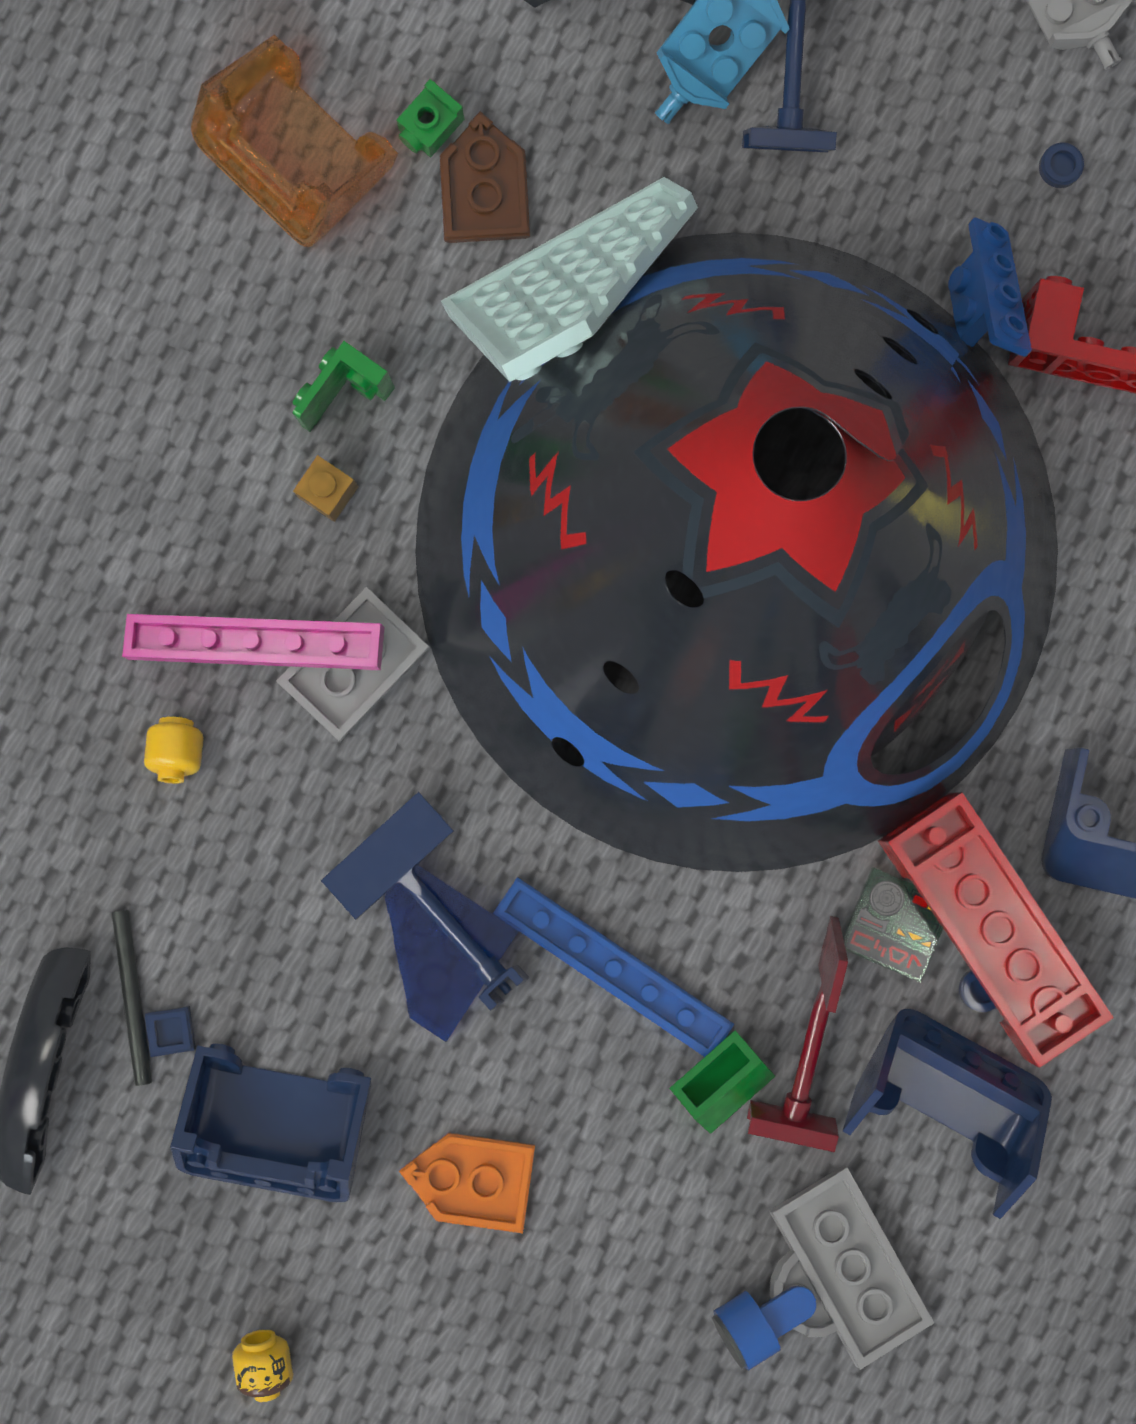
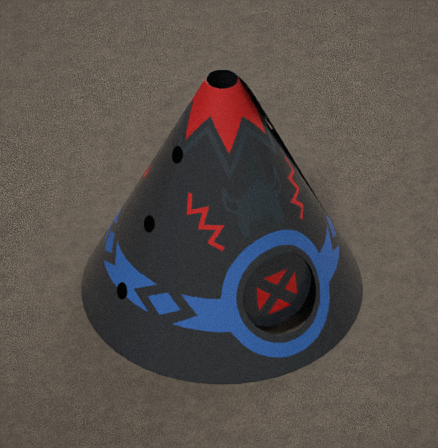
M733 232L692 235L670 241L592 337L583 341V346L577 352L566 357L556 356L543 363L541 370L534 376L525 380L515 379L511 382L504 377L485 355L480 358L458 391L446 415L426 468L418 508L415 549L418 595L426 635L439 673L460 715L481 746L508 777L542 807L589 836L616 849L655 862L711 871L750 872L778 870L824 861L864 847L884 837L948 794L968 776L992 748L1018 709L1036 671L1048 634L1057 577L1058 543L1055 507L1045 462L1032 426L1013 389L991 357L978 343L973 347L966 345L956 331L954 317L929 296L881 267L858 256L819 243L768 234ZM910 314L914 315L915 317L923 321L936 334L932 333L931 331L923 327ZM885 341L901 349L912 359L913 363L896 353ZM855 373H859L873 381L887 398L873 391ZM794 408L810 410L826 419L839 433L845 448V466L837 483L826 493L808 500L788 499L773 492L760 478L754 461L755 442L762 427L776 414ZM669 570L680 571L696 583L704 597V602L701 606H686L672 596L665 580L666 573ZM996 610L1001 615L1005 634L1001 667L994 689L980 716L971 728L949 751L922 768L896 775L883 774L873 768L871 756L881 751L902 733L932 701L954 673L975 641L988 612ZM606 661H614L627 668L638 681L639 691L636 693H626L615 687L604 673V663ZM560 737L572 743L582 754L585 761L584 765L574 766L563 760L554 750L552 739Z

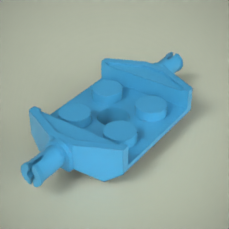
M696 0L656 52L671 81L669 88L672 93L669 94L659 109L655 111V114L662 121L664 119L665 123L670 124V121L684 103L687 104L689 101L694 104L726 109L729 105L726 97L780 30L786 34L790 29L778 1ZM724 25L731 29L730 37L724 44L712 45L709 43V35L715 27Z

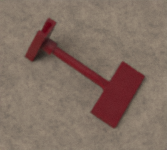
M830 916L818 965L821 987L812 1008L792 1092L786 1094L783 1107L750 1100L747 1119L750 1120L748 1134L835 1152L839 1138L836 1118L810 1113L812 1100L809 1097L829 1013H836L848 965L846 948L838 917Z

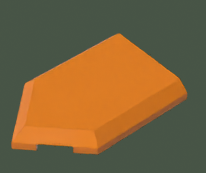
M448 1133L401 1168L399 1172L407 1183L412 1186L426 1205L427 1210L438 1222L523 1233L535 1145Z

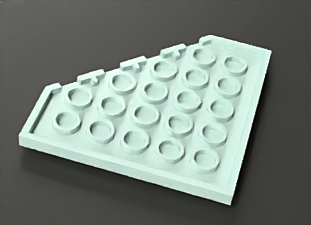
M663 177L441 300V303L454 323L509 382L515 379H528L537 374L542 368L541 365L556 356L566 357L577 352L583 346L582 342L592 337L697 210V204L690 191Z

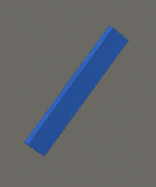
M519 877L516 878L493 912L494 915L704 1057L726 1038L734 1026L733 1022Z

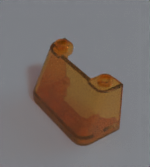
M274 34L201 84L191 123V132L193 139L202 152L289 236L304 247H312L324 238L394 166L398 152L392 148L386 138L376 133L366 132L357 141L299 87L302 72L300 58L293 49L287 47Z

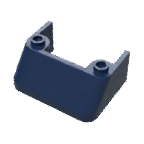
M1084 748L1065 749L1041 861L1043 869L1049 877L1060 882L1136 899V843L1109 837L1111 814L1108 806L1097 797L1080 793L1090 750Z
M914 1009L900 1010L889 1024L856 1085L843 1132L851 1135L869 1112L877 1115H888L896 1108L899 1100L973 1141L971 1157L976 1168L984 1176L999 1183L993 1215L1001 1219L1037 1179L1052 1102L1051 1093L1045 1083L1038 1077Z

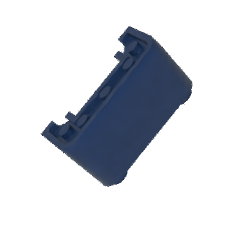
M216 1043L211 1044L209 1047L197 1045L170 1146L176 1168L186 1174L201 1178L330 1202H346L350 1198L371 1089V1078L365 1077L363 1072L353 1068H340L338 1073L330 1074L327 1081L250 1067L242 1064L240 1057L235 1055V1049L230 1046Z

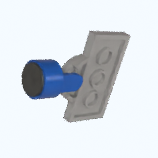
M841 1166L769 1210L791 1249L777 1262L771 1275L769 1301L759 1307L747 1291H744L713 1310L714 1316H712L714 1325L737 1364L742 1369L746 1368L748 1371L781 1351L777 1338L792 1329L807 1337H826L837 1332L855 1366L861 1370L934 1324L932 1317L848 1167Z

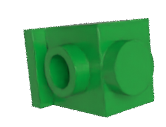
M429 79L424 85L423 91L396 121L398 129L401 131L398 137L402 143L412 152L417 154L422 150L431 158L465 119L463 107L434 81ZM426 112L432 113L435 116L434 120L428 124L419 121Z

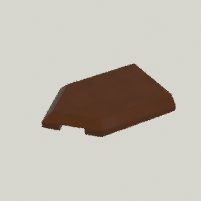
M479 111L469 122V126L440 155L444 241L447 243L529 238L530 223L525 150L513 139L510 140L493 125V122Z

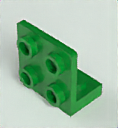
M343 341L338 349L332 347L325 354L318 367L321 373L312 385L306 383L299 390L293 400V405L296 407L292 414L303 428L311 432L347 380L351 382L350 386L370 401L375 395L386 401L395 387L385 369Z

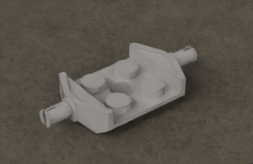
M1026 0L1051 48L1066 50L1087 46L1089 50L1094 47L1104 66V70L1110 69L1111 66L1117 65L1122 60L1109 39V31L1128 8L1132 0Z

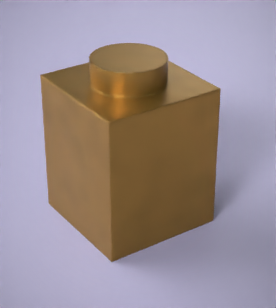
M317 455L293 492L299 499L335 522L359 486L353 478Z

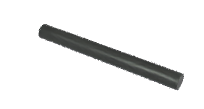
M129 910L111 912L133 1076L135 1086L152 1083L131 921Z

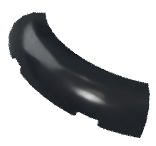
M64 947L51 950L43 956L24 1002L7 1058L0 1089V1180L7 1187L24 1194L31 1195L44 1165L49 1118L46 1115L50 1106L51 1093L56 1088L62 1063L61 1054L67 1034L63 1026L71 1028L89 983L91 951Z

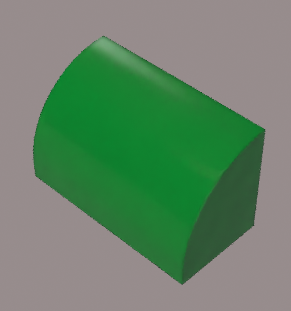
M735 1030L669 1089L695 1121L711 1134L776 1076Z

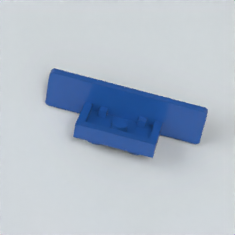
M974 217L968 224L973 252L961 266L953 270L948 280L956 331L966 345L971 347L988 331L991 344L1026 357L1032 348L1009 233L997 223H988Z

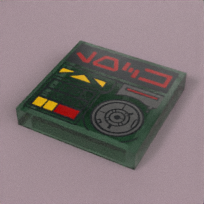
M872 867L844 932L843 939L846 951L921 983L943 927L914 884Z

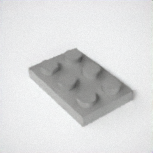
M367 587L333 622L381 623L385 627L381 670L289 667L276 680L283 689L340 742L430 649L415 632Z

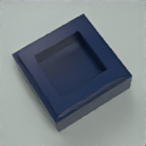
M190 1006L145 1013L151 1057L196 1050Z

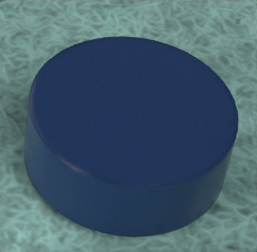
M1056 143L1050 146L1039 161V173L1042 179L1048 185L1055 188L1071 186L1078 180L1084 169V159L1081 152L1069 143Z
M972 970L966 972L959 983V995L963 1003L978 1012H988L995 1009L996 1006Z

